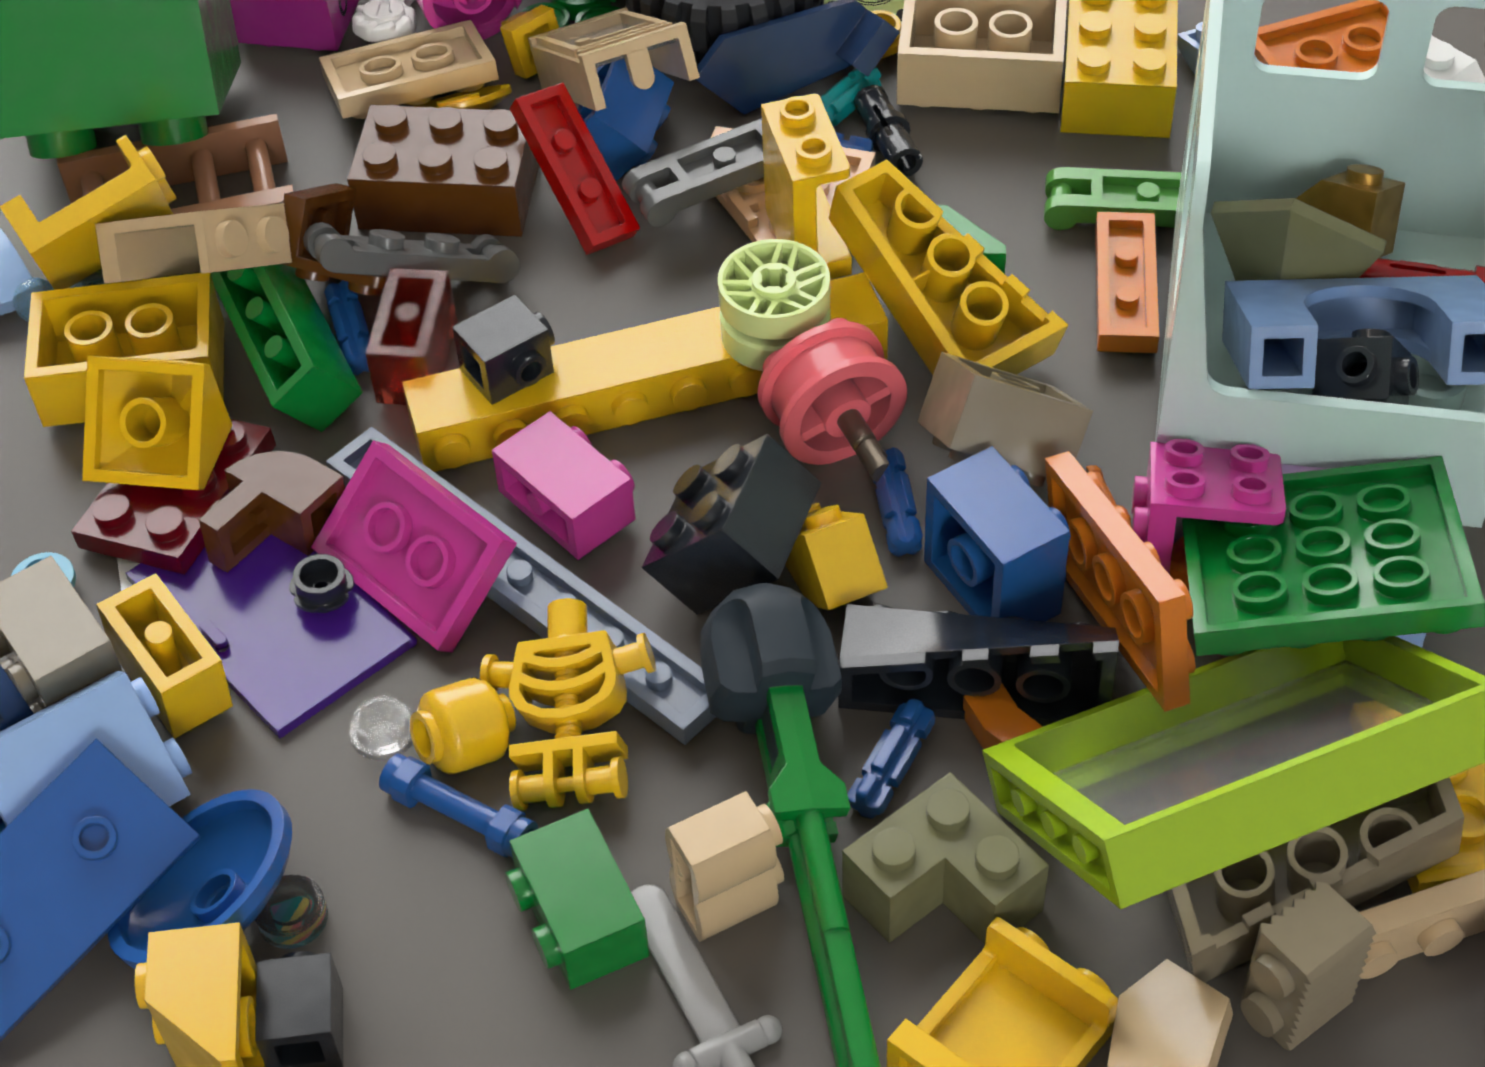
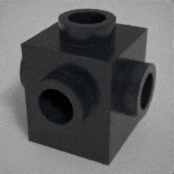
M1358 329L1352 332L1351 338L1318 339L1315 386L1312 390V395L1409 405V395L1417 393L1419 386L1417 360L1391 333L1380 329Z

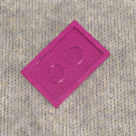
M373 440L311 548L318 554H328L338 558L344 565V568L351 573L356 585L437 651L452 653L517 543L389 444Z

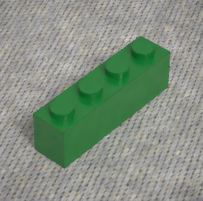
M283 264L210 273L214 287L271 406L323 432L363 391L305 279L295 275L296 268Z

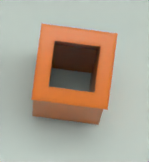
M1002 683L1000 688L993 694L975 697L965 695L963 698L965 721L984 749L1043 727L1017 707Z

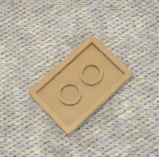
M471 20L319 57L323 77L343 119L349 117L365 119L370 105H421L429 102L436 95L451 91L472 92L482 88L487 82L499 80L496 61Z

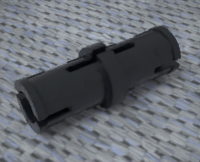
M878 85L864 87L855 96L854 106L867 127L866 137L873 141V148L880 151L885 160L887 159L906 177L912 176L922 166L923 156L920 154L919 149L915 147L909 135V122L901 112L894 109L883 87ZM888 126L892 133L891 136L887 135L884 127Z

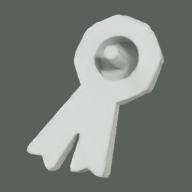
M369 0L366 4L358 5L356 13L352 17L353 32L369 42H382L413 34L417 21L415 9L410 7L414 0Z

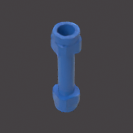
M400 753L395 754L388 760L381 772L379 788L390 794L393 800L408 808H412L420 802L483 834L487 848L503 857L510 856L513 858L510 840L538 829V824L535 821L527 818L524 812L505 804L497 811L432 778L430 765L413 756L406 757Z

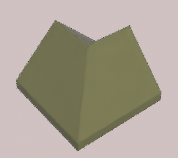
M1295 198L1216 201L1211 210V216L1235 281L1359 278L1384 253L1387 244L1386 240Z

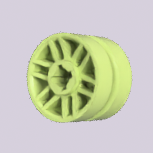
M767 239L752 242L731 253L720 267L718 273V294L722 343L728 354L746 367L763 371V363L771 353L781 349L798 335L831 320L829 268L820 254L804 244L784 239Z

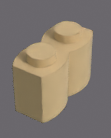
M747 791L666 828L665 840L672 864L669 875L673 895L677 906L699 942L777 905L779 899L777 884L784 882V873L777 857L775 846L783 843V837L774 814L766 804L756 807Z

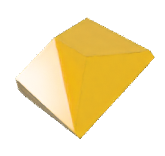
M87 356L82 481L204 490L232 428V422L210 364L172 359Z

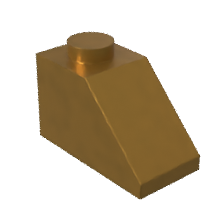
M1363 164L1347 166V171L1320 180L1295 198L1386 240L1385 251L1379 258L1393 253L1405 182L1384 178L1383 169Z

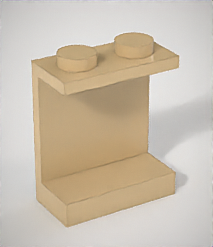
M284 203L206 210L95 224L104 284L201 272V274L292 262Z

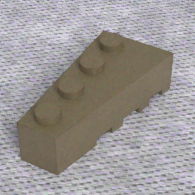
M1448 777L1166 891L1190 973L1206 983L1251 960L1261 923L1270 924L1272 914L1281 915L1283 906L1292 907L1293 899H1302L1305 890L1314 889L1315 882H1327L1351 906L1355 907L1458 854L1464 814L1450 778Z

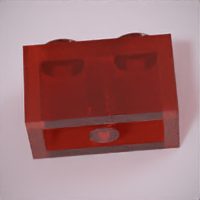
M390 268L365 352L376 403L407 405L403 381L445 371L454 337L452 326L458 322L448 271Z

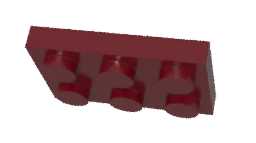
M230 419L232 428L204 490L107 483L71 530L78 548L185 575L205 547L199 519L208 511L213 503L223 499L230 493L224 470L246 457L264 452H272L276 442L271 428Z

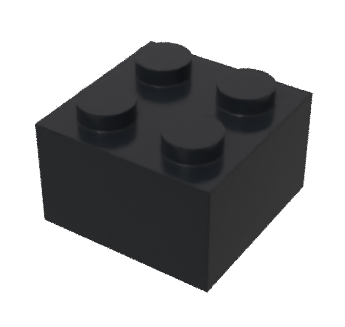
M768 434L744 446L735 444L728 448L717 460L703 467L698 464L693 465L681 475L673 488V494L676 495V498L668 514L656 524L650 534V541L653 545L641 568L696 615L718 606L733 590L759 583L776 581L783 571L821 482Z

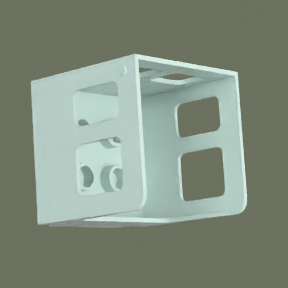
M1206 0L1176 208L1155 442L1167 443L1173 439H1190L1200 443L1203 447L1232 449V447L1239 444H1253L1267 449L1269 453L1278 454L1281 457V464L1327 469L1442 456L1462 526L1482 528L1485 518V384L1446 385L1428 361L1412 354L1418 363L1419 386L1415 395H1409V405L1312 395L1313 388L1248 389L1222 342L1225 281H1235L1211 216V210L1216 201L1297 198L1320 180L1347 171V166L1371 165L1383 169L1384 178L1405 182L1393 253L1381 258L1473 271L1476 265L1485 266V83L1435 79L1424 72V65L1437 15L1450 7L1485 9V0H1376L1385 4L1389 9L1378 62L1372 69L1365 72L1264 64L1256 58L1254 52L1261 9L1265 0Z

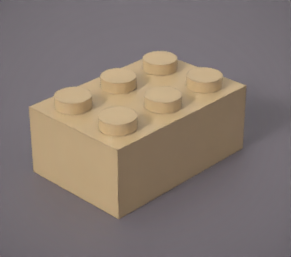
M904 0L897 60V105L970 108L973 110L1025 111L1028 113H1059L1067 0Z

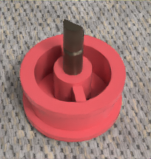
M844 318L832 319L823 325L798 335L765 359L763 374L758 386V401L767 418L780 427L781 440L795 459L807 464L825 465L857 454L875 482L879 481L889 465L887 454L880 445L879 440L889 432L899 419L907 400V384L899 369L892 362L884 359L883 347L876 335L868 327L859 323L849 322Z

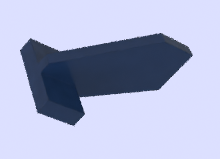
M838 0L719 35L697 66L700 78L695 80L738 111L746 114L760 108L761 104L773 102L849 66L854 67L868 77L900 32L887 21L867 10L856 0Z

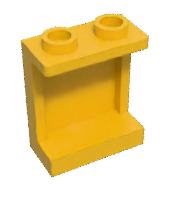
M818 94L794 96L785 100L761 104L765 210L776 238L795 241L815 250L827 263L830 279L852 275L851 254L828 219L831 207L821 184L848 179L850 177V165Z
M127 135L115 140L130 169L41 222L37 221L21 195L0 206L5 217L54 290L70 288L102 268L95 224L173 214L169 203L177 198L165 179L166 175L147 146L137 151Z
M996 917L987 927L986 942L983 950L921 1022L916 1026L905 1018L887 1039L886 1067H1086L1113 1033L1118 998L1111 993L1108 985L1098 975L1085 968L1076 969L1052 953L1046 943L1033 931L1024 927L1015 928L1002 918Z

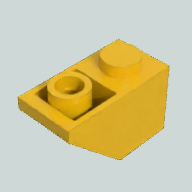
M813 503L785 564L804 597L809 599L817 608L831 610L888 588L865 515L863 513L841 511L839 505L821 508L820 503Z

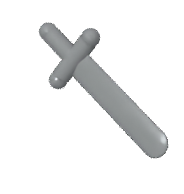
M652 884L636 887L631 893L645 918L649 950L700 1042L699 1045L688 1049V1051L679 1053L673 1061V1067H755L749 1055L776 1043L782 1035L781 1022L772 1015H763L757 1020L754 1019L740 1026L667 893L661 887Z

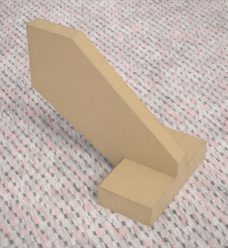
M1166 959L1119 995L1107 1067H1217L1233 1017L1230 999L1177 964Z

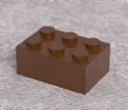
M370 105L347 181L350 187L356 188L353 208L358 229L522 237L539 164L509 110Z

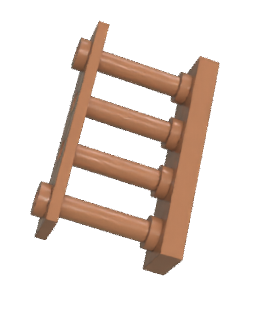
M277 114L208 127V134L205 137L178 145L148 146L142 144L141 140L131 142L137 151L146 146L150 149L163 169L169 186L195 181L198 204L171 209L173 214L281 204L284 199V193L294 192L292 184L276 188L271 165L288 162ZM118 145L57 158V165L70 203L130 169ZM250 170L254 192L221 199L217 176ZM102 268L81 280V286L104 282Z

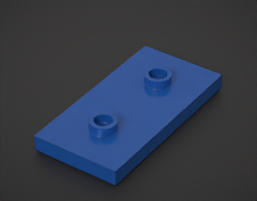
M97 738L0 833V1042L201 839L200 835Z

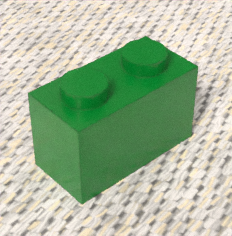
M589 809L509 841L515 869L505 872V877L511 895L520 912L532 909L539 923V926L532 928L531 931L540 957L547 969L559 965L570 990L650 956L645 918Z

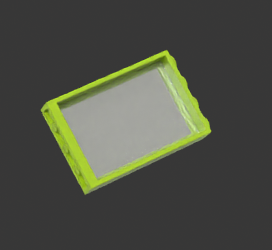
M1389 636L1379 641L1350 640L1320 643L1302 649L1281 647L1251 650L1196 668L1194 673L1189 674L1190 704L1164 712L1146 687L982 750L997 812L1119 909H1123L1485 763V675L1396 636Z

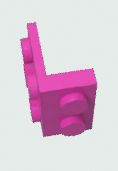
M1173 439L1167 443L1150 442L1147 476L1134 477L1131 514H1133L1132 529L1143 543L1149 541L1153 544L1159 555L1161 565L1168 573H1170L1176 517L1264 525H1279L1285 519L1286 503L1281 457L1278 454L1269 453L1267 449L1258 445L1239 444L1232 447V449L1203 447L1200 443L1190 439Z

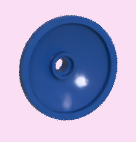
M254 789L234 791L214 798L182 817L200 835L201 839L108 932V941L118 957L134 969H136L138 963L147 962L149 932L240 922L243 931L250 926L264 909L277 888L290 856L292 841L291 818L287 810L274 796L268 792Z

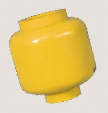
M477 677L438 687L423 694L419 701L417 712L413 713L410 718L411 739L418 756L423 762L434 764L438 770L448 775L470 770L502 758L509 745L510 732H513L516 727L515 711L509 698L503 693L498 694L489 682Z

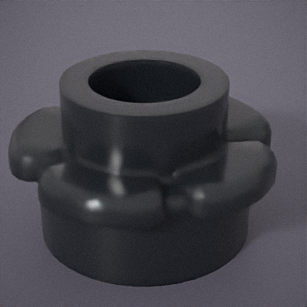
M316 554L306 557L296 565L289 590L295 596L294 602L296 606L301 610L309 613H328L342 607L348 601V592L353 589L354 581L351 573L344 568V565L338 558L328 554Z

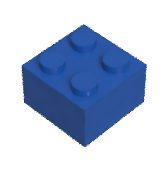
M991 446L928 477L924 562L969 615L999 618L1015 616L1025 620L1047 621L1061 614L1064 583L1066 581L1068 545L1071 539L1070 529L1062 513L1055 507H1048L1032 490L1024 472L1016 465L1010 466L1000 453Z

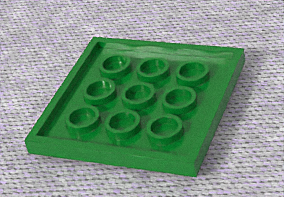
M1442 456L1282 474L1286 512L1284 522L1279 525L1182 518L1189 592L1193 603L1192 620L1197 656L1212 654L1233 656L1251 650L1281 647L1302 649L1320 643L1350 640L1379 641L1389 636L1429 632L1450 634L1461 629L1485 627V601Z

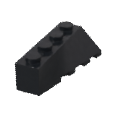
M847 604L839 658L842 689L838 696V708L895 713L899 705L907 703L910 699H917L922 701L925 707L934 711L935 717L965 719V711L963 709V698L965 695L973 697L990 695L996 692L1002 683L1017 707L1044 727L1111 701L1119 647L1117 631L1114 627L1092 626L1083 622L1068 624L1025 620L1015 616L999 618L958 614L953 611L931 612L896 609L886 605L862 606Z

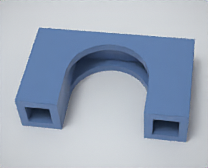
M1477 275L1225 281L1222 342L1248 389L1314 388L1318 339L1351 338L1352 332L1358 329H1380L1391 333L1410 353L1428 361L1446 385L1485 384V283Z

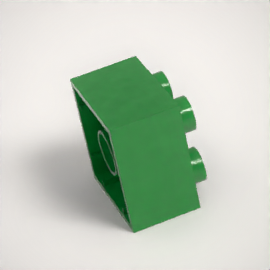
M0 0V139L25 136L31 157L53 159L81 154L95 148L97 141L94 128L138 124L141 143L148 146L178 145L205 137L208 134L206 116L220 114L241 65L230 0Z

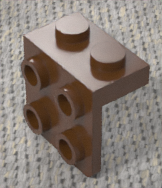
M333 183L284 193V199L281 203H284L292 262L283 263V265L296 268L295 275L297 277L318 282L329 281L330 277L348 281V289L350 291L373 296L382 295L383 289L390 287L404 288L407 282L418 279L329 272L305 249L303 245L304 233L309 226L315 223H327L340 235L350 234L356 188Z

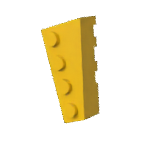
M887 159L836 185L828 219L932 375L941 352L1016 375L1055 353L1068 324L1053 310L1048 314L1029 297L1030 289L1013 274L1009 277L1006 276L983 255L985 250L983 246L970 234L967 233L963 236L942 217L943 210Z

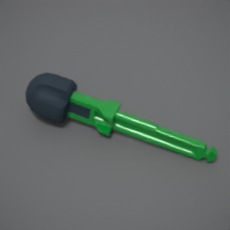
M759 583L736 589L711 612L701 630V668L710 713L722 721L736 722L738 730L745 734H757L769 790L767 806L774 814L783 837V843L775 847L789 848L836 1067H881L831 848V843L836 841L839 834L833 817H847L851 807L845 783L819 760L810 717L823 715L839 696L842 689V676L831 631L818 608L809 599L789 587Z

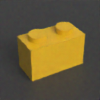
M156 573L96 604L104 631L112 643L120 665L132 681L139 677L143 679L159 708L160 713L157 716L174 739L233 707L222 660Z

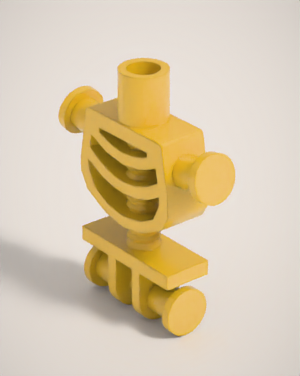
M572 598L552 601L547 606L548 638L519 642L516 646L514 662L499 661L497 655L486 654L480 666V679L489 682L496 692L498 688H509L510 700L530 726L556 734L554 739L509 745V758L519 769L513 770L510 773L509 791L513 807L520 811H525L528 808V803L546 801L550 808L562 807L565 801V792L575 791L576 798L580 804L592 803L594 795L614 793L617 799L627 797L628 775L623 759H628V746L617 731L582 735V733L599 727L620 713L627 701L624 674L645 668L648 674L656 671L653 651L645 633L636 635L637 642L617 648L605 630L588 632L586 603ZM532 700L544 705L554 706V708L537 707L532 705ZM611 761L610 765L594 767V763ZM573 766V776L565 777V767ZM543 770L542 774L527 776L524 774V772Z

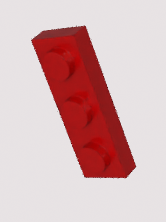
M562 82L515 98L509 109L586 255L634 237L640 230V226L565 84Z

